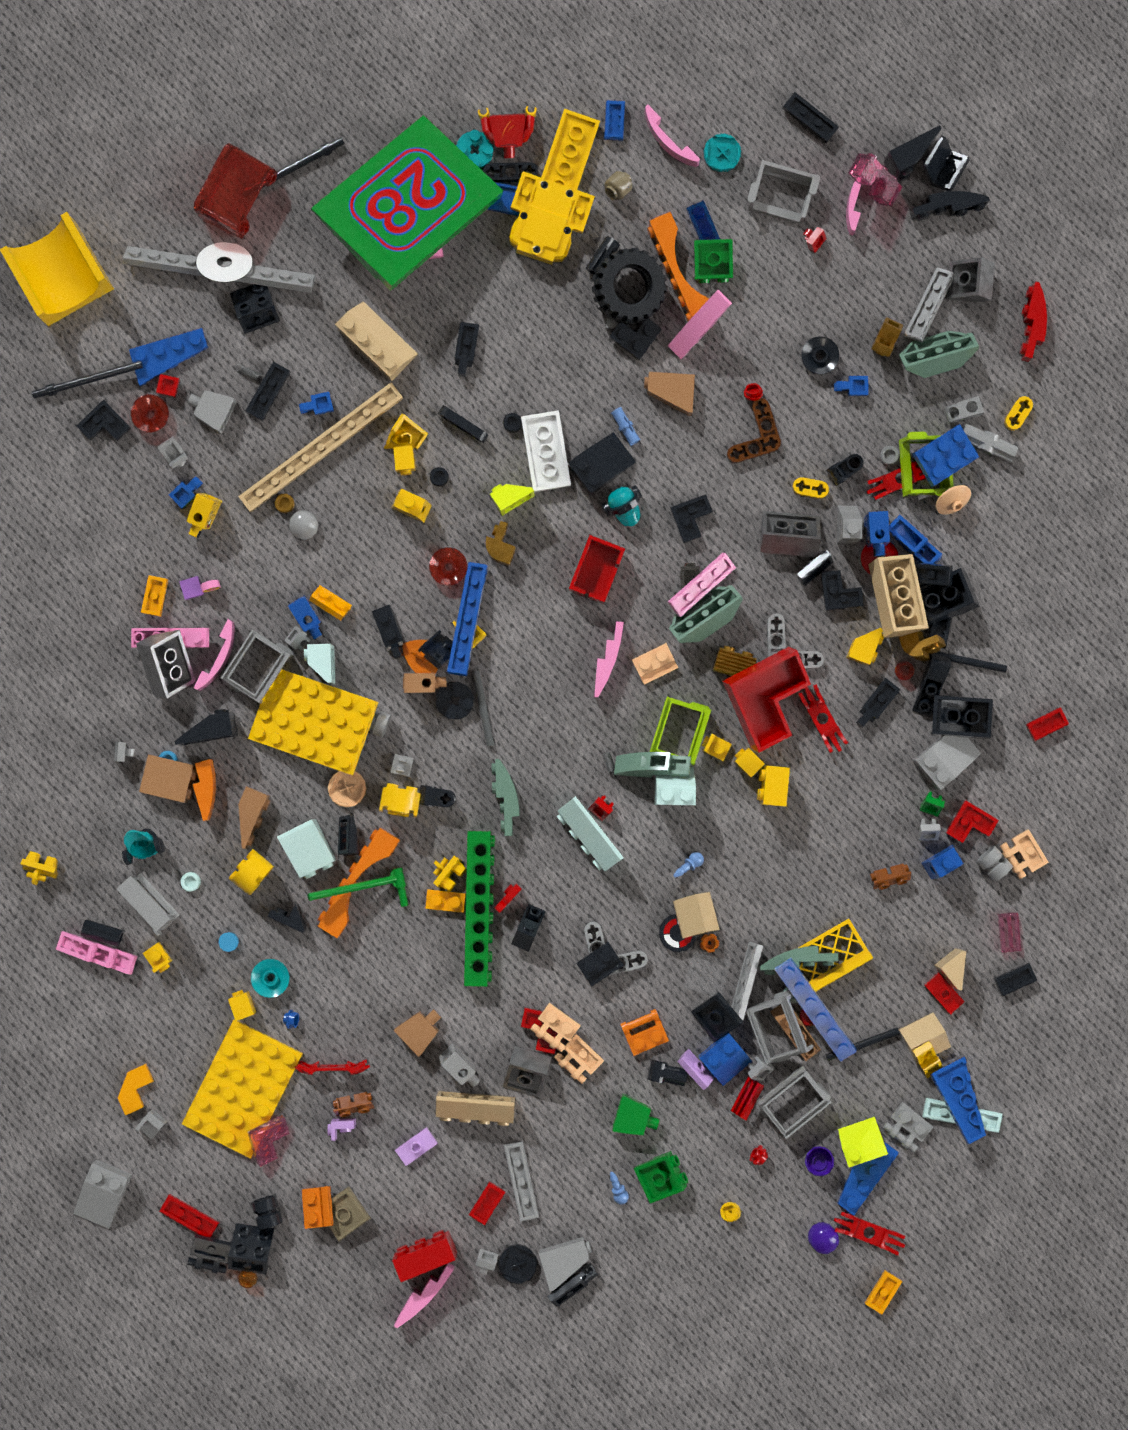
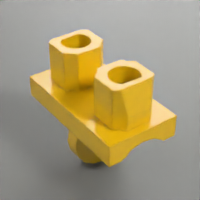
M30 851L26 859H22L20 864L23 865V870L28 871L26 877L32 878L31 883L37 885L39 881L45 882L46 876L57 878L58 872L56 869L58 861L56 858L47 856L45 864L38 863L41 857L40 854Z
M453 856L450 861L444 857L441 863L435 860L434 864L437 868L433 873L438 877L433 884L452 891L456 883L450 879V876L454 872L462 877L467 871V868L461 863L462 860L456 856Z

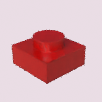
M160 374L156 393L176 398L180 379Z

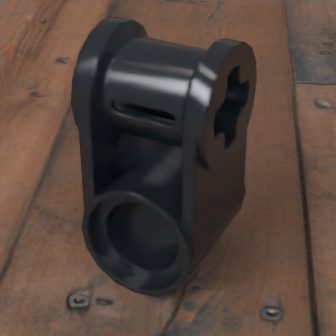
M852 454L829 467L826 472L831 474L835 481V486H838L860 471L864 460L860 455ZM856 459L859 462V467L852 468L849 461Z
M420 785L419 793L421 796L419 805L450 807L456 801L454 792L450 790ZM446 793L451 798V801H448L447 804H445V800H442V796H445Z

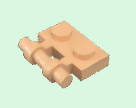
M1029 829L1011 839L1015 845L1014 847L1009 848L1006 842L1000 845L1004 858H1007L1013 865L1012 871L1017 874L1019 879L1026 876L1023 871L1024 868L1028 867L1030 872H1034L1049 863ZM1017 852H1019L1022 859L1024 860L1021 863H1019L1016 857L1014 856V854Z
M549 1002L538 1017L544 1024L540 1028L534 1023L530 1030L536 1034V1037L548 1042L551 1048H556L562 1052L566 1046L560 1042L561 1039L564 1037L570 1041L581 1025ZM548 1027L558 1033L555 1038L546 1032Z
M577 1034L565 1044L564 1050L568 1053L566 1056H563L560 1052L554 1056L559 1062L558 1065L561 1068L564 1067L571 1074V1077L574 1080L577 1079L581 1084L587 1079L582 1074L584 1070L591 1075L604 1062V1059ZM572 1058L580 1064L577 1069L569 1062Z

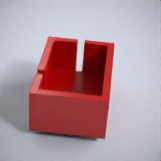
M589 535L569 586V591L584 597L585 594H589V599L604 604L618 570L615 566L619 567L625 548Z
M437 1231L432 1234L433 1237L426 1240L423 1237L416 1240L415 1245L410 1247L403 1245L396 1249L397 1252H395L392 1262L400 1282L456 1260L457 1250L449 1231Z

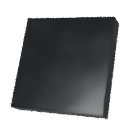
M717 992L691 1011L715 1042L743 1023V1020L720 992Z

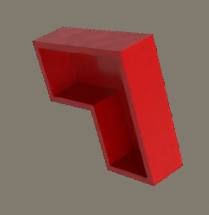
M787 647L722 681L751 749L758 753L792 736L778 701L811 685L798 651L791 647Z

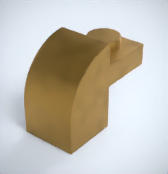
M886 317L871 350H874L881 356L890 357L903 325Z
M500 521L499 525L495 524L492 535L495 537L486 536V549L493 560L510 566L516 546L502 542L508 523Z
M921 631L899 636L903 650L919 661H929L928 653H936L940 651V648L946 646L944 639L939 635L924 639L923 632Z

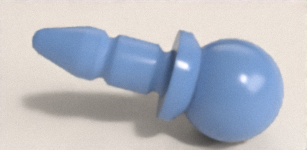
M699 852L690 854L689 859H685V864L678 868L673 876L676 878L682 876L688 870L693 871L695 867H700L704 862L703 855Z
M610 1172L614 1201L617 1204H625L629 1199V1194L625 1190L624 1185H620L618 1177L614 1172Z

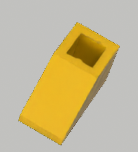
M882 628L854 639L846 658L869 666L871 662L874 663L878 652H875L876 648L882 644L884 639Z

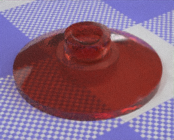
M152 394L143 395L131 407L132 422L141 431L148 433L159 431L168 421V406L159 396ZM154 412V417L149 418L148 413Z
M445 547L433 554L430 559L429 570L433 579L438 583L446 586L455 585L465 577L467 561L459 550ZM446 564L452 565L450 571L445 569Z

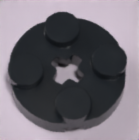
M461 682L446 683V688H440L436 694V707L448 719H462L472 710L474 703L473 693L467 685ZM451 696L460 697L458 706H455V704L450 705Z

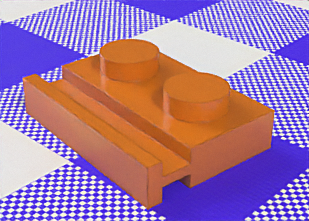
M331 1187L302 1189L304 1228L334 1226Z

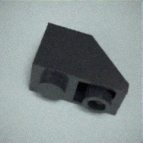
M528 904L511 945L529 952L546 911Z

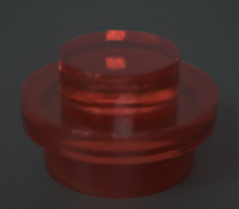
M902 661L895 667V675L900 680H908L914 674L913 665L907 661Z

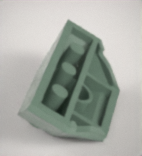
M946 331L926 337L922 343L912 341L899 354L905 370L926 378L961 368L979 349V345L973 333L965 334L962 332Z
M732 585L714 587L682 617H678L675 613L669 630L679 643L701 642L732 621L743 598Z

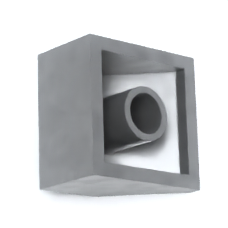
M982 257L951 261L949 271L954 272L955 277L947 291V299L968 302L991 301L995 263Z
M514 1046L503 1087L540 1098L552 1057Z

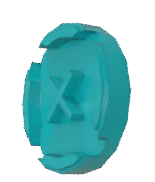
M725 133L716 134L705 144L703 151L704 160L712 170L728 172L739 163L741 146L731 135Z

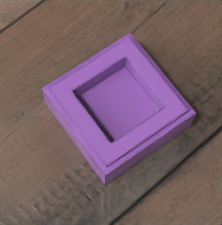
M199 576L179 581L185 600L204 595L201 590Z

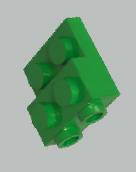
M733 239L694 240V280H698V283H710V279H717V283L729 282V279L733 278Z
M671 1151L656 1156L652 1160L633 1168L650 1204L682 1192L687 1187V1175L684 1172L681 1173L678 1167L680 1165L679 1158L676 1154L673 1155Z

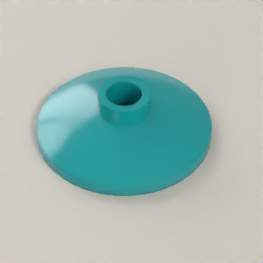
M265 959L259 962L252 970L251 984L254 990L263 997L273 998L279 996L289 985V971L282 962L276 959ZM269 974L274 975V981L268 980Z

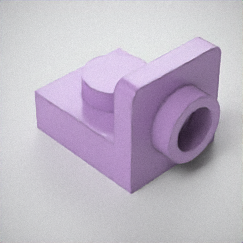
M356 1118L332 1119L331 1124H328V1136H331V1141H336L337 1129H340V1132H351V1129L356 1127Z

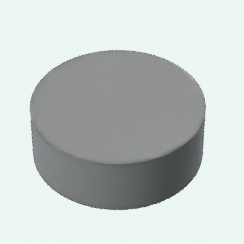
M886 446L880 452V460L885 465H894L899 459V451L893 446Z

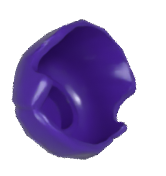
M816 1146L806 1154L805 1166L814 1176H825L832 1171L835 1159L832 1152L826 1147Z
M818 1222L809 1230L808 1241L816 1252L829 1254L839 1245V1235L829 1223Z

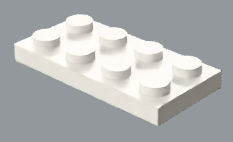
M559 410L521 416L534 492L571 487Z

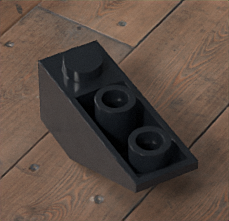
M936 653L931 654L912 711L931 716L934 708V695L939 696L951 668L950 658Z

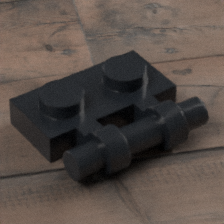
M195 1234L190 1255L196 1256L197 1259L189 1257L187 1265L194 1266V1269L198 1270L202 1268L211 1270V1273L217 1274L219 1272L225 1274L227 1266L221 1265L220 1262L228 1264L231 1242ZM203 1258L213 1260L214 1263L203 1261Z

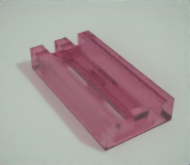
M1018 912L998 914L1001 952L1022 951ZM1003 917H1006L1009 948H1006ZM1011 917L1014 919L1016 947H1013Z

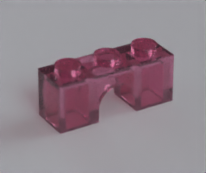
M859 153L848 174L858 184L872 186L868 195L877 204L892 207L902 189V186L897 182L898 179L887 171V167L877 161L878 158L875 155Z

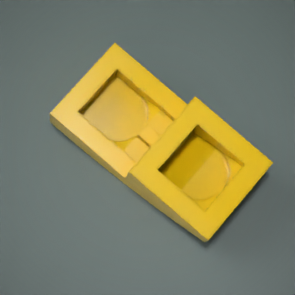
M929 1041L913 1050L915 1058L926 1078L931 1077L930 1074L943 1068Z

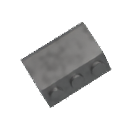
M763 511L760 552L785 554L788 556L818 557L821 541L820 516Z
M180 630L151 635L136 643L153 695L167 699L196 682Z

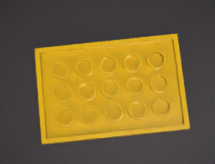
M281 670L262 699L263 702L260 703L248 739L353 775L379 702Z
M234 1019L182 1125L251 1159L303 1053Z

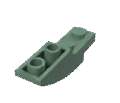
M638 752L616 756L614 775L650 778L653 775L689 777L691 756L671 755L670 752Z
M495 759V763H492V775H496V782H492V794H496V798H504V801H500V813H504V821H501V832H505V836H513L512 817L520 816L518 797L506 767L500 759Z
M818 946L797 948L768 960L760 966V971H764V975H776L775 967L790 958L793 959L798 968L799 963H803V966H815V963H822L823 966H834V962H838V953L819 954Z

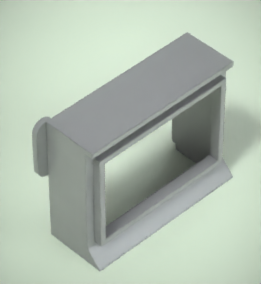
M762 160L756 182L751 184L747 200L750 202L748 210L803 225L811 196L817 192L820 176ZM763 174L808 186L801 214L756 201Z
M252 630L223 673L221 679H223V683L234 691H242L258 703H262L265 694L288 659H292L294 652L281 643L274 644ZM257 638L281 655L254 694L230 679V676L254 639Z
M141 873L135 877L130 876L117 888L120 894L154 929L153 932L157 936L161 935V930L166 929L179 916L178 912ZM142 885L154 896V898L142 887ZM155 899L168 911V913L155 901Z
M790 990L777 993L774 999L746 1009L766 1065L789 1060L792 1056L807 1053L814 1048L813 1044L806 1045L789 1000L794 997ZM781 1004L797 1049L774 1055L758 1011Z
M801 1064L798 1065L799 1068L765 1096L761 1099L758 1097L755 1103L764 1117H769L786 1139L832 1103L830 1101L831 1095L820 1082L816 1083ZM805 1076L823 1100L785 1130L768 1109L767 1105Z

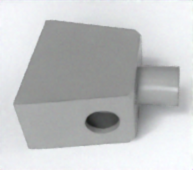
M205 390L201 398L191 394L187 404L196 408L193 414L196 418L222 434L237 401L232 397Z
M453 1043L439 1055L442 1067L461 1085L466 1082L473 1088L479 1083L480 1079L475 1075L474 1065Z

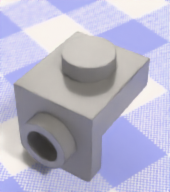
M173 436L158 446L159 451L172 469L175 467L180 468L186 463L185 460L188 457Z

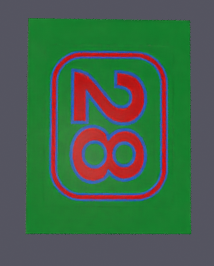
M423 115L315 204L311 211L376 280L379 279L391 291L500 199L503 190Z

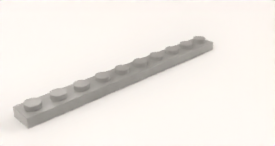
M127 246L123 256V264L204 276L197 268V257L192 255ZM217 260V264L220 267H229L232 264L231 261ZM252 265L250 271L244 277L235 281L311 293L315 282V275Z

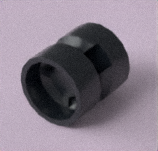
M275 1195L266 1196L251 1202L254 1214L258 1215L256 1223L259 1230L270 1228L283 1222L280 1211L276 1210L278 1203Z

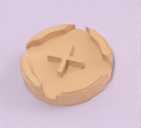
M338 771L333 774L328 784V793L332 801L342 807H352L360 803L367 789L364 778L356 771H354L353 775Z

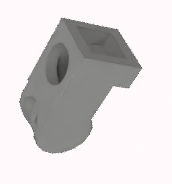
M979 396L945 408L949 423L981 416L984 413Z

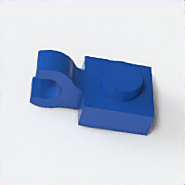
M849 376L848 381H836L834 383V391H848V396H868V376Z
M329 392L311 395V402L299 404L301 414L314 410L316 416L334 411Z
M195 476L187 485L181 482L169 496L181 509H184L195 498L196 495L193 492L203 482Z

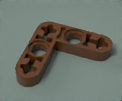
M760 398L754 401L752 405V412L760 438L730 447L727 451V459L731 463L747 461L773 453L779 449L781 440L770 405L766 399ZM758 403H761V405L766 406L763 409L764 415L768 413L769 416H764L761 419H758V416L762 415L760 409L756 410L755 408L758 406ZM764 420L769 421L772 426L771 429L763 430L761 422ZM769 439L777 442L774 448L766 446L764 448L766 451H762L763 448L760 441H763V445L767 444ZM756 444L759 447V452L751 454L748 450L749 445ZM745 446L747 457H744V453L740 454L738 459L730 456L733 450L741 452L743 451L742 447Z

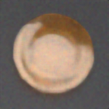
M245 1271L239 1273V1284L244 1288H251L258 1281L255 1273Z

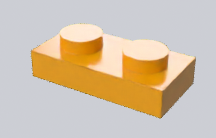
M148 575L141 613L161 617L169 579Z
M319 585L309 599L310 602L340 621L352 607L351 604Z
M427 889L425 909L464 913L466 893Z
M884 1270L866 1299L865 1304L878 1313L883 1314L901 1285L902 1280Z

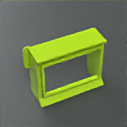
M909 432L906 437L899 440L903 497L921 495L941 496L945 491L954 487L952 474L939 483V489L913 490L910 444H928L941 435L928 436L926 432Z
M666 697L649 752H666L659 750L658 747L671 705L673 703L701 712L688 756H691V765L694 766L711 710L708 706L692 702L689 704Z

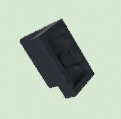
M254 284L230 293L244 334L280 321L268 286Z
M237 1223L228 1254V1269L266 1275L274 1229L266 1228L259 1230L258 1226Z

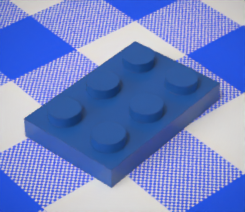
M960 424L912 454L931 487L979 458Z

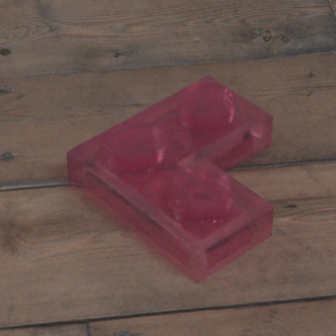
M283 1115L247 1132L257 1164L261 1167L277 1159L273 1142L290 1134Z

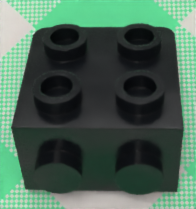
M940 136L939 140L934 143L931 154L925 159L923 168L932 186L952 191L970 159L966 155L952 151L946 137Z

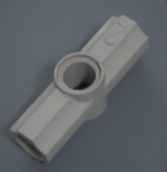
M967 423L965 424L963 430L971 444L977 447L978 451L986 455H994L1009 463L1012 462L1018 450L1017 446L1000 439L993 432L982 431Z

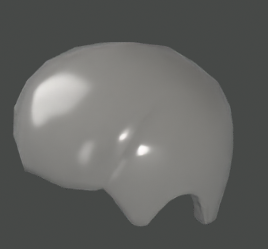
M300 510L290 517L289 528L296 538L306 540L312 538L317 533L318 521L310 511Z

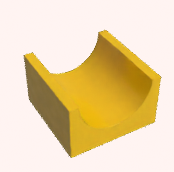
M68 212L60 215L61 221L58 226L38 241L22 247L10 248L5 246L0 249L36 315L47 326L114 289L78 224Z

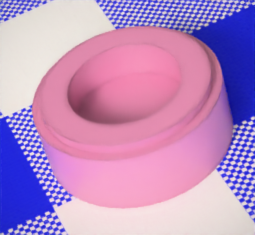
M219 580L207 581L200 585L203 593L221 588Z

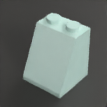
M694 767L690 768L689 777L655 775L654 805H696Z
M311 819L277 836L300 878L305 876L308 879L316 875V870L322 868L324 871L334 866L332 862L336 861V858L316 819Z

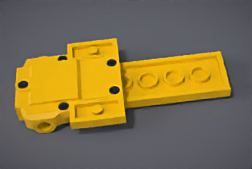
M564 109L542 176L538 177L522 172L510 208L520 212L519 217L513 223L509 236L510 244L517 249L516 253L552 265L553 262H562L567 258L572 243V231L583 234L595 196L577 189L600 124L599 120Z

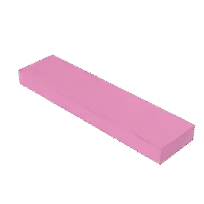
M722 553L668 601L678 617H682L736 568L727 554Z

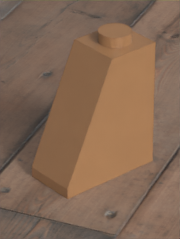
M649 372L648 377L644 378V389H647V394L687 416H692L695 375Z

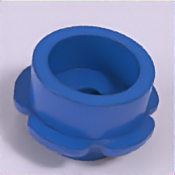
M289 1010L288 1013H285L283 1023L288 1029L298 1026V1012Z

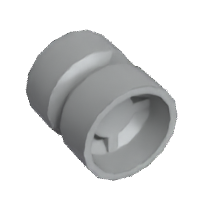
M375 711L369 728L372 734L383 738L390 722L391 714L383 711L377 713Z
M996 846L989 848L976 861L983 870H988L987 875L994 882L1003 878L1013 868V865L1006 858H1002V853Z

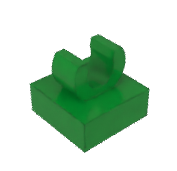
M930 791L921 803L919 811L938 817L945 804V801H942V795L934 798Z

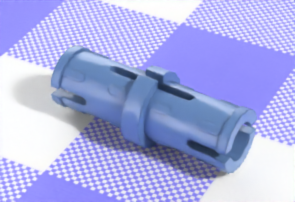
M622 407L611 412L619 426V431L624 434L629 445L632 446L639 442L641 439L635 432L632 421H629Z

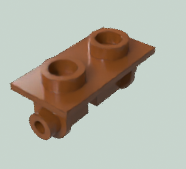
M902 863L891 866V874H888L886 868L873 871L870 874L871 881H874L873 889L879 888V890H884L893 884L903 885L907 883L908 880H911V871L909 872L908 865Z
M367 1092L354 1094V1102H351L350 1095L336 1098L333 1101V1106L337 1109H333V1112L341 1118L348 1117L351 1113L355 1112L367 1113L370 1109L374 1108L372 1102H369L372 1101V1095Z

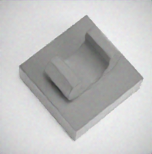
M295 626L284 641L294 649L304 650L300 643L302 640L310 642V639L306 636L307 633Z
M115 742L114 761L125 762V756L134 757L135 749L126 748L125 742Z
M395 754L390 773L410 777L414 758Z
M925 819L921 820L918 833L919 841L939 839L941 829L940 824H936L935 819H932L931 824H925Z
M756 1056L757 1064H748V1067L751 1069L748 1075L751 1079L763 1081L775 1068L771 1063L766 1065L763 1058Z
M480 1249L476 1261V1266L480 1267L479 1273L487 1275L488 1269L494 1271L499 1254Z

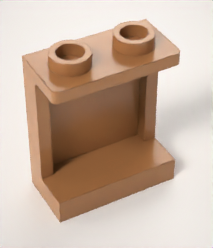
M148 754L139 792L187 803L188 799L191 800L193 795L191 785L192 781H196L197 778L195 765Z

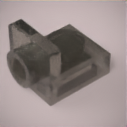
M684 563V566L680 567L681 589L699 574L700 566H696V563Z

